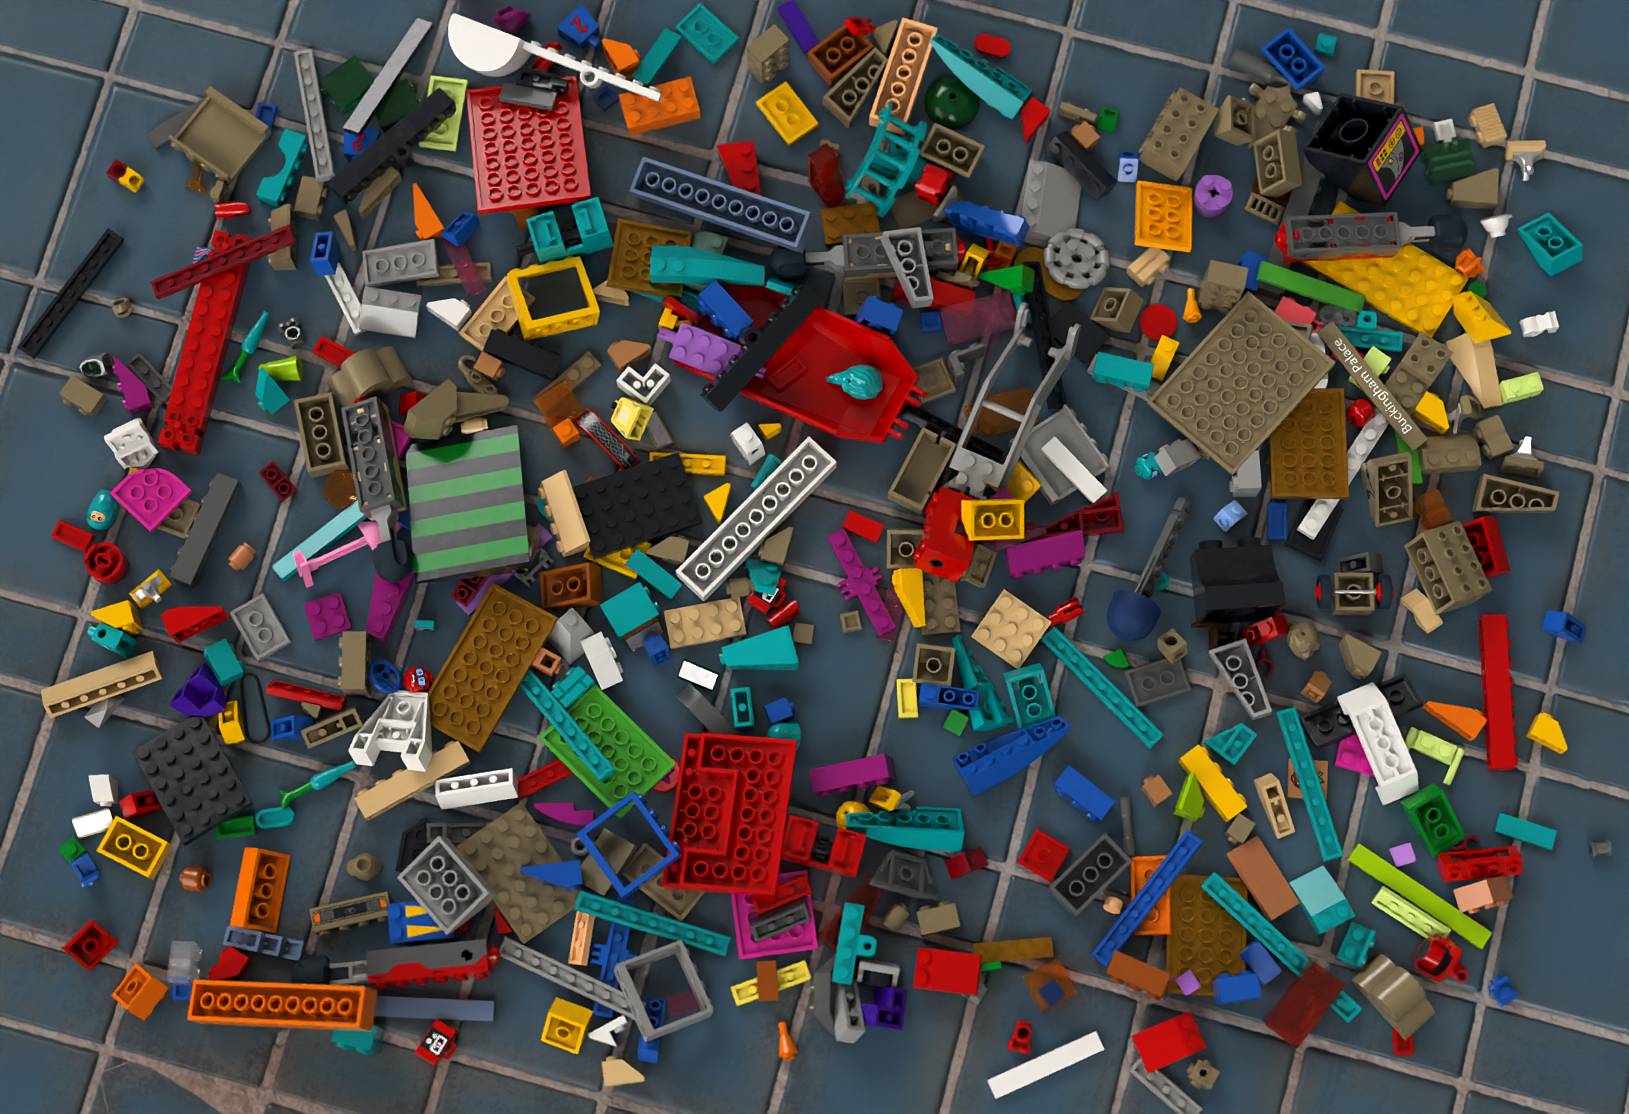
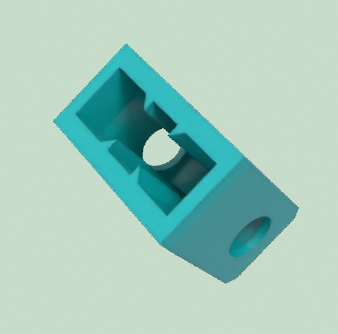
M101 622L98 626L91 625L87 631V634L92 637L91 640L128 659L137 644L135 639L123 631Z

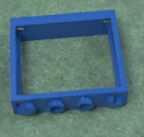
M635 791L631 792L576 833L621 898L624 899L682 857L679 852L681 848L676 841L672 842L668 837L670 835L668 829L664 824L661 826L658 823L657 819L659 817L653 809L649 810L646 806L648 802L641 793L638 794ZM634 801L671 854L626 887L589 833Z

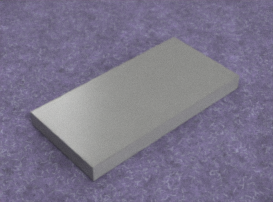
M435 239L362 251L366 287H378L440 276Z

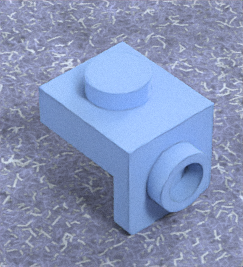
M1233 500L1222 508L1213 520L1224 532H1227L1248 513L1236 500Z

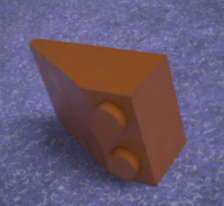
M587 562L540 572L541 609L584 608L602 604L601 567Z

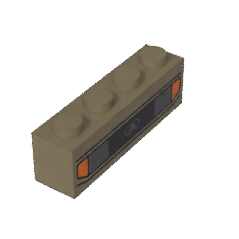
M386 891L309 909L313 932L320 936L332 934L331 931L339 929V932L351 930V926L355 925L359 927L369 926L372 921L378 920V923L387 922V905L392 904L390 893Z

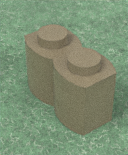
M1499 415L1477 422L1474 426V435L1476 439L1481 441L1483 445L1481 450L1489 460L1508 454L1514 449Z

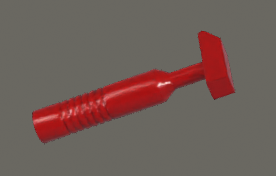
M985 237L986 247L990 251L991 259L986 260L985 265L986 267L999 266L1003 263V259L994 260L995 249L993 239Z

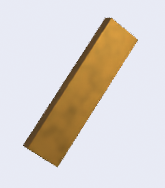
M1052 937L973 943V953L982 955L981 963L1054 957Z

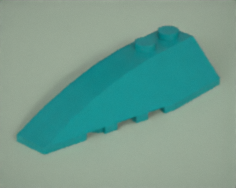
M936 34L930 41L951 71L969 89L983 99L988 106L995 107L1004 117L1013 119L1033 91L999 67L994 69L988 66L989 62L983 58L981 61L975 59L972 52L959 50L957 44L939 34Z
M652 245L650 279L651 283L711 284L716 280L719 284L764 286L765 266L690 246Z
M916 807V810L907 811L906 808L898 809V812L889 813L888 810H882L878 814L862 812L845 815L847 830L867 835L868 838L916 849L950 852L962 850L964 827L961 809Z

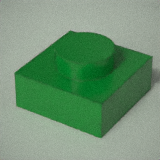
M74 836L58 849L69 863L87 852Z

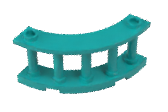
M891 103L879 112V122L871 145L853 178L848 179L844 186V189H846L845 198L848 199L853 192L863 196L876 204L877 215L882 218L895 202L894 195L898 188L903 189L920 153V149H918L919 142L924 141L927 124L923 121H920L917 126H911L891 115ZM888 122L908 132L911 136L910 141L907 142L886 130ZM883 137L905 149L906 154L903 160L900 161L878 149ZM874 156L897 167L898 172L894 179L890 180L869 168ZM864 174L887 186L888 190L883 197H878L858 186Z

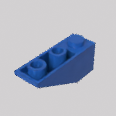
M921 683L918 706L938 709L977 710L979 691Z
M647 997L645 1011L655 1030L663 1026L666 1000ZM640 1034L638 1061L658 1063L661 1037L645 1042L642 1034Z

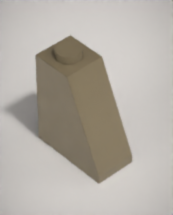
M1499 168L1453 182L1450 189H1447L1446 200H1449V206L1494 210L1498 204Z

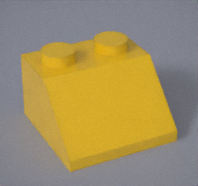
M129 600L91 611V615L99 622L123 631L129 636L136 635L138 631L143 630L138 609Z
M556 997L548 1012L541 1041L578 1055L593 1011Z

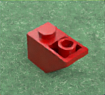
M1285 615L1272 616L1243 629L1242 632L1249 648L1288 635L1289 626Z
M228 946V948H224L220 953L218 964L216 966L213 965L210 969L207 980L227 981L242 977L253 959Z

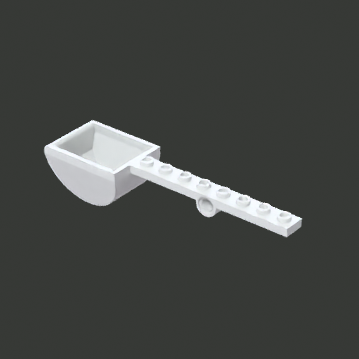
M458 14L451 15L448 36L454 54L463 64L482 75L490 77L509 75L520 69L532 53L581 72L580 79L582 83L590 88L600 86L603 80L660 103L664 99L660 89L650 86L649 89L642 87L644 84L634 79L632 82L626 80V76L618 73L615 76L609 74L610 70L600 66L598 69L592 67V63L584 60L581 63L575 61L576 57L566 53L565 56L559 55L558 50L550 47L547 50L541 48L542 44L535 41L528 43L518 37ZM594 73L595 79L592 82H588V75Z

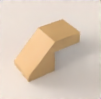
M1417 588L1401 598L1402 604L1414 614L1416 624L1427 634L1443 624L1440 616L1435 614L1428 598Z

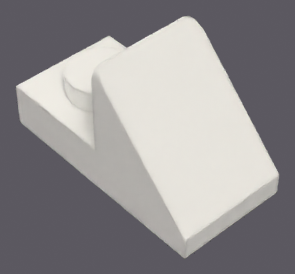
M622 1015L588 1035L593 1040L618 1047L611 1032L614 1031L617 1034L626 1029L625 1025L628 1022L625 1016Z

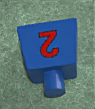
M582 4L557 26L558 35L580 50H583L588 45L596 50L602 44V41L597 37L600 34L599 26Z
M366 128L360 137L344 132L343 152L345 158L352 162L382 136L380 130Z

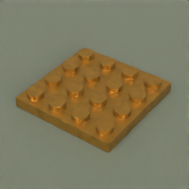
M618 218L606 287L664 298L672 296L674 299L681 301L684 283H651L652 245L690 246L692 232Z

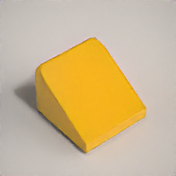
M780 423L758 425L759 432L767 441L782 431Z

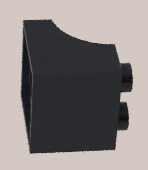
M1242 538L1237 540V547L1222 548L1221 540L1202 541L1199 543V549L1194 550L1191 555L1190 567L1196 621L1216 622L1218 624L1259 622L1269 617L1277 616L1286 605L1283 581L1279 579L1276 571L1272 545H1261L1260 538Z

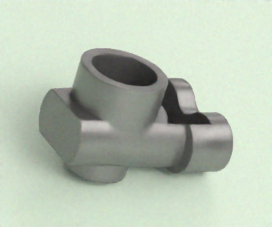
M292 318L287 323H281L277 326L280 335L286 338L292 349L295 350L305 345L298 318Z

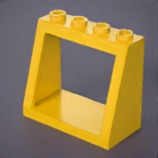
M568 256L561 261L550 260L544 265L533 264L526 269L520 270V268H516L507 273L506 280L524 342L597 325L600 310L580 256ZM576 267L588 308L532 321L518 280Z

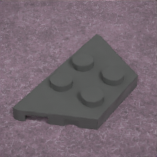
M894 850L887 852L869 883L871 886L930 902H937L939 899L938 895H934L931 886L933 880L928 872L926 860Z

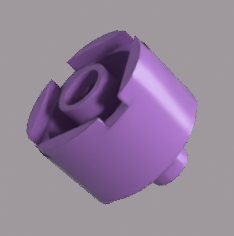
M1205 175L1198 182L1192 198L1193 205H1195L1198 212L1209 218H1214L1224 213L1228 209L1233 196L1231 182L1219 175Z

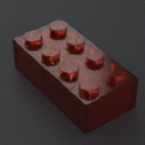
M1311 958L1266 1015L1263 1022L1297 1049L1346 985L1342 980Z

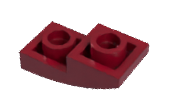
M274 461L258 472L282 502L297 491L296 487Z
M489 576L460 580L450 597L467 607Z

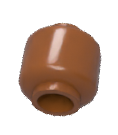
M187 866L180 874V883H182L183 888L187 891H204L211 882V875L203 866Z

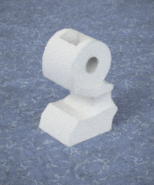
M1555 311L1547 312L1545 315L1528 317L1520 321L1523 337H1534L1544 332V330H1547L1548 333H1555L1559 328Z

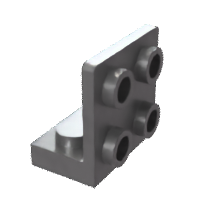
M973 343L968 346V349L962 351L957 349L950 353L947 369L955 387L961 385L965 377L964 372H966L964 364L983 357L984 343Z

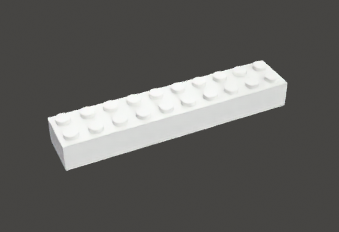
M808 437L676 570V576L705 602L836 469L837 462L813 439Z

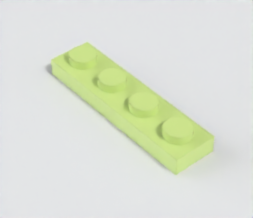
M1382 886L1372 900L1373 905L1425 938L1431 937L1436 940L1433 936L1438 934L1445 939L1450 933V928Z

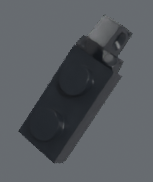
M522 68L516 81V85L546 91L567 93L569 90L567 80H561L556 74Z

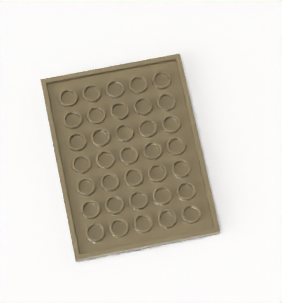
M1248 291L1147 401V405L1234 476L1237 469L1255 450L1260 448L1334 367L1336 362Z

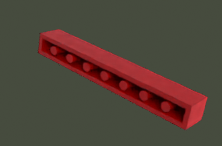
M1483 614L1478 618L1484 718L1487 719L1485 723L1487 771H1511L1518 764V756L1514 751L1517 738L1513 734L1515 716L1512 715L1514 697L1511 696L1510 689L1513 687V679L1509 674V669L1512 667L1511 658H1508V650H1510V639H1507L1509 621L1506 620V614Z

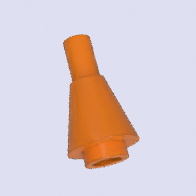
M786 1022L778 1023L781 1035L779 1057H783V1060L793 1059L798 1051L788 1034Z

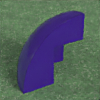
M202 663L187 678L188 682L181 689H178L170 704L172 708L181 713L205 717L225 710L226 697L213 671L205 663Z

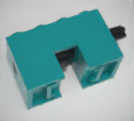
M595 197L571 205L577 225L573 226L572 222L564 224L563 230H560L553 211L526 219L532 241L516 246L518 256L536 252L541 265H544L550 260L561 261L568 256L581 257L613 247L614 244L599 198Z

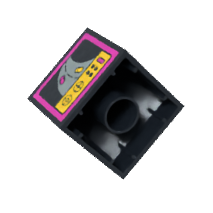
M1344 93L1339 94L1302 148L1308 162L1351 198L1383 207L1386 206L1423 151L1403 106Z

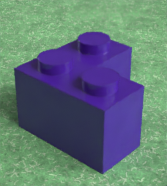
M876 987L874 1005L861 1004L864 1026L887 1030H902L907 990Z

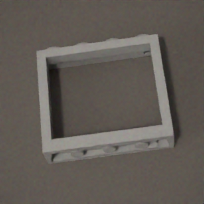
M682 940L618 963L615 966L614 973L645 1042L707 1019L713 1013L712 1000L707 997L705 984L702 980H699L697 966L694 962H691L689 949L686 948ZM676 954L701 1012L654 1030L628 971Z

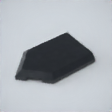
M426 816L402 833L396 872L402 873L431 844L427 843V823L430 822Z

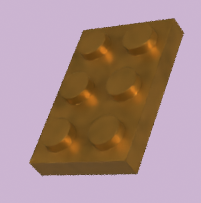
M874 202L820 209L826 247L842 245V236L846 234L880 232L877 209Z

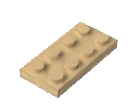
M506 276L459 332L462 338L481 352L491 329L496 330L498 328L508 334L518 322ZM521 288L527 308H529L536 299Z
M740 597L664 611L671 649L747 635Z

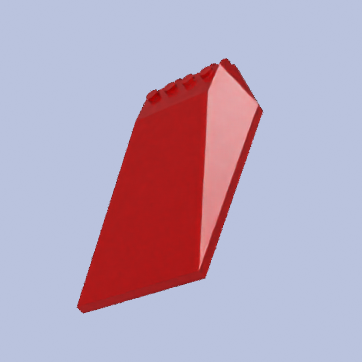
M764 283V286L720 284L754 321L753 328L762 327L767 322L766 318L779 309V304L784 299L790 297L768 289L766 283ZM819 306L815 308L763 366L766 367L763 379L754 376L739 392L746 397L836 437L882 444L885 443L889 435L899 440L903 439V434L892 428L894 424L904 430L909 428L906 422L898 419L906 402L917 408L921 406L922 403L919 400L910 397L911 393L913 392L924 398L927 395L924 390L916 387L919 380L918 375L890 336ZM700 313V318L694 326L723 337V332L720 328L716 329L711 324V319L708 315ZM751 333L748 336L749 341L752 339ZM797 354L808 369L778 391L767 376ZM677 360L673 361L676 366L710 381L716 378L712 374ZM851 366H871L873 369L881 372L883 390L877 393L876 398L855 399L843 391L842 385L827 382L826 377L845 371Z

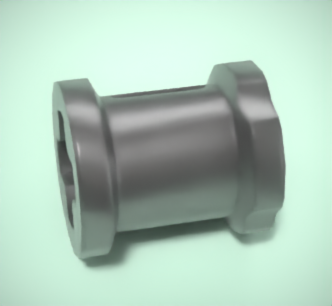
M1609 839L1595 843L1592 841L1588 842V853L1591 859L1601 855L1612 856V844Z

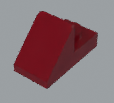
M982 847L966 853H960L944 861L951 880L988 866Z

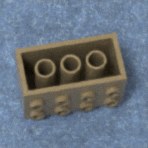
M1181 87L1177 93L1173 91L1147 135L1145 142L1138 151L1141 154L1139 161L1177 182L1219 109Z
M1460 521L1424 531L1404 546L1436 615L1473 604L1492 591L1481 563L1478 561L1474 548L1470 544L1466 531Z

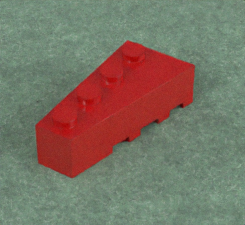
M930 276L934 299L931 306L925 307V309L932 311L939 308L942 309V313L967 318L972 313L976 292L971 291L969 287H957L952 282L937 281L936 278ZM897 279L894 284L891 302L897 303L898 300L906 301V305L910 306L899 279Z

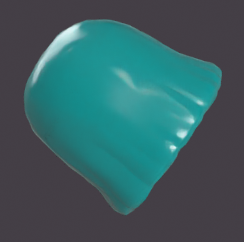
M796 721L776 723L768 730L767 738L797 740L798 750L801 740L800 726Z

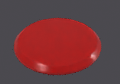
M1153 304L1143 310L1140 315L1139 325L1147 337L1153 340H1160L1162 335L1170 337L1174 333L1177 319L1169 307L1162 304Z

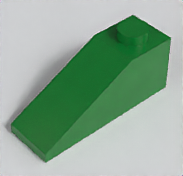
M1025 265L979 273L978 277L1011 291L1014 295L1024 296L1025 293L1033 292L1035 270Z

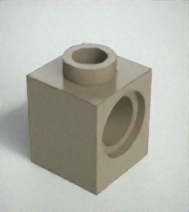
M1174 629L1163 632L1159 636L1158 650L1172 664L1188 654L1187 643Z
M1237 814L1224 833L1227 837L1226 840L1235 846L1237 844L1242 845L1255 826V823L1242 814Z

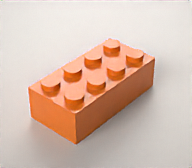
M691 77L652 86L660 89V93L664 95L662 103L634 92L619 94L629 137L701 119L700 108Z

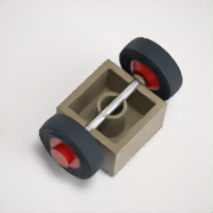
M1334 573L1331 577L1327 574L1318 575L1314 595L1318 608L1329 609L1331 607L1332 615H1371L1375 611L1374 596H1376V603L1379 609H1390L1394 588L1390 575H1378L1376 588H1374L1373 573Z

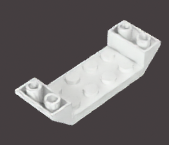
M1371 682L1338 696L1337 698L1344 715L1349 714L1379 784L1375 788L1382 805L1419 791L1418 776L1414 763L1388 702L1376 685Z

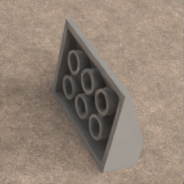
M1029 160L1021 216L1026 219L1030 227L1025 238L1049 241L1051 237L1060 231L1063 233L1066 229L1076 228L1082 185L1065 168L1049 162ZM1069 238L1064 239L1066 244L1070 240Z
M438 836L397 877L446 935L452 933L481 911L497 895L453 843L443 836Z

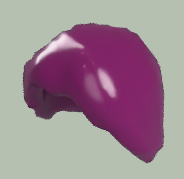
M509 5L501 8L495 14L494 22L500 30L511 34L518 32L532 15L529 12H523L522 9L514 10Z

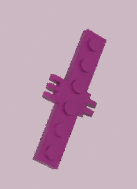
M844 528L827 536L848 577L837 584L838 588L846 586V588L840 591L842 595L850 593L844 597V600L849 601L858 596L879 637L897 629L875 588L879 585L878 581L884 578L883 573L875 576V574L881 571L880 567L874 569L868 567L865 569Z

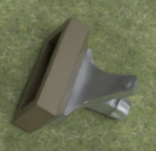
M1470 395L1461 396L1457 409L1447 414L1448 423L1454 422L1453 433L1458 435L1461 423L1465 418L1470 417L1476 421L1483 419L1479 400Z
M1525 436L1524 440L1519 442V450L1514 454L1505 456L1501 465V473L1539 479L1544 468V462L1538 461L1532 455L1531 437Z

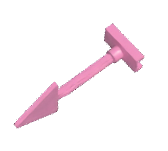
M398 521L395 525L396 534L403 527L399 525ZM378 522L359 523L358 527L364 537L316 559L312 558L307 561L301 550L294 552L299 576H303L306 588L314 585L310 572L318 569L319 566L367 544L371 547L372 551L374 548H377V545L382 543Z

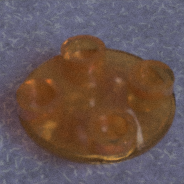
M336 470L328 476L323 485V494L329 504L337 508H347L357 501L353 473Z

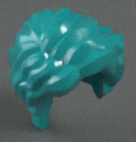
M851 366L845 371L826 377L827 382L842 385L843 391L855 399L876 398L877 393L883 390L881 372L873 369L871 366Z

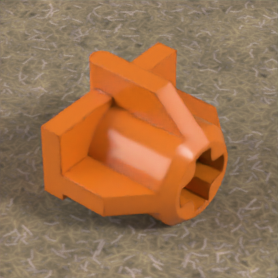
M1470 248L1463 249L1456 256L1455 270L1463 274L1464 277L1475 278L1486 269L1480 262L1482 258L1476 257Z

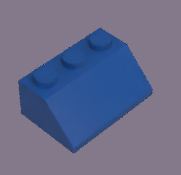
M1290 27L1261 48L1265 56L1296 90L1308 87L1322 76L1325 66Z

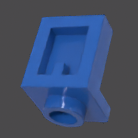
M1501 975L1496 976L1490 980L1492 984L1487 987L1500 1007L1505 1006L1518 997V994L1508 981L1510 979L1508 975L1503 977Z

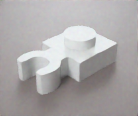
M1448 119L1433 123L1436 141H1442L1441 152L1443 154L1447 152V145L1451 147L1452 151H1455L1457 146L1451 139L1456 137L1453 120Z

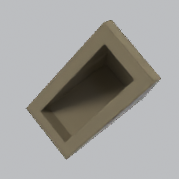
M896 20L877 27L871 33L870 38L874 46L885 57H887L897 31L898 21Z

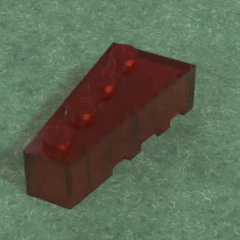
M826 142L808 155V183L827 208H834L847 199L845 198L846 189H844L845 185L837 157L838 153L833 146L830 147Z
M870 875L866 876L845 901L846 903L865 906L860 935H862L871 914L884 891L882 888L869 885L872 879ZM844 904L816 936L835 953L837 952Z

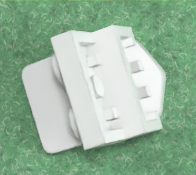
M136 418L113 429L112 433L104 436L105 442L112 449L115 458L124 469L127 467L147 469L155 459L156 454L159 453L153 438L147 432L141 418Z

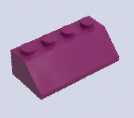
M1082 530L1007 547L1004 558L1009 577L1021 579L1029 573L1037 575L1044 573L1045 569L1052 568V570H1058L1066 564H1071V566L1081 564L1086 556Z

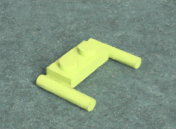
M1410 727L1404 741L1408 752L1412 748L1450 765L1443 781L1444 785L1450 786L1465 751L1429 733Z

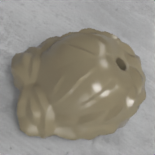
M1298 622L1290 627L1287 643L1291 651L1300 659L1307 660L1313 655L1314 651L1319 650L1321 645L1317 628L1314 624L1308 622Z

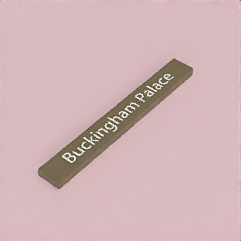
M1332 321L1317 332L1318 336L1409 449L1413 452L1428 440L1427 437Z

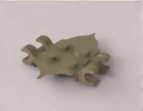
M1253 83L1249 88L1248 93L1259 98L1254 106L1255 140L1249 142L1248 149L1253 146L1254 142L1278 129L1296 134L1297 129L1286 125L1290 118L1299 124H1303L1307 114L1296 110L1298 104L1291 96V83L1282 88L1267 86L1265 90H1262L1260 86ZM1245 98L1242 99L1243 101L1252 104L1249 100Z

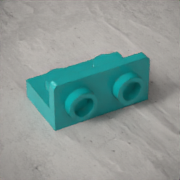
M1351 922L1335 958L1354 968H1358L1361 965L1364 966L1368 959L1366 952L1369 947H1373L1376 941L1374 936L1376 931L1368 930Z

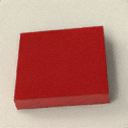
M1036 829L1017 863L1051 883L1071 848Z

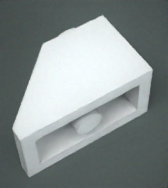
M455 298L428 302L426 305L430 313L458 332L472 315L470 305L464 300L458 301Z
M109 774L89 775L93 801L100 804V807H112V804H118V780Z

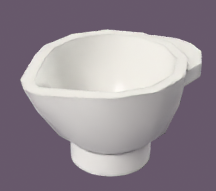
M1512 214L1484 218L1480 222L1485 230L1490 233L1491 238L1506 235L1505 229L1508 227L1509 218H1512Z

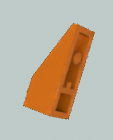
M417 183L413 184L415 225L417 227L415 233L420 241L437 240L442 237L441 233L445 229Z
M1430 701L1422 707L1469 741L1476 738L1487 722L1484 714L1477 709L1473 710L1472 708Z

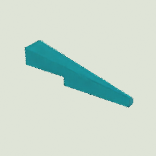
M956 635L952 638L953 646L956 647L955 654L963 688L979 691L977 710H969L973 730L987 732L1013 723L1014 718L1007 715L1004 710L1006 705L1003 701L999 702L995 696V688L982 667L975 664L971 658L973 653L971 650L967 651L963 645V637Z

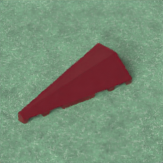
M1114 492L1112 495L1076 510L1049 525L1043 526L1037 531L1028 533L1027 541L1032 542L1082 530L1083 537L1124 533L1119 493Z

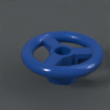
M376 659L371 662L368 668L371 683L383 693H396L402 685V677L397 667L385 659ZM377 665H384L381 673H374V668ZM390 669L396 677V684L391 679Z

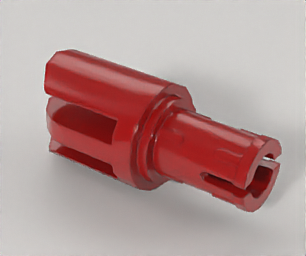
M1075 596L1056 606V611L1045 618L1052 622L1048 627L1050 628L1059 622L1067 623L1084 614L1085 611Z

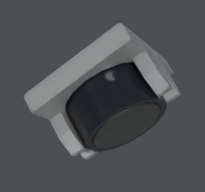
M862 958L860 959L857 981L874 986L896 988L900 966L899 964Z

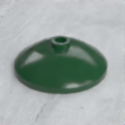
M945 76L934 81L926 91L924 100L925 110L929 118L934 123L948 129H957L969 124L976 117L980 105L979 96L969 89L957 76ZM954 95L956 98L950 99V96Z

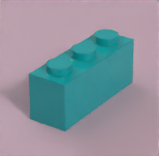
M1098 352L1092 378L1096 379L1099 383L1110 382L1114 383L1117 387L1124 388L1127 386L1135 391L1143 392L1149 388L1154 364Z

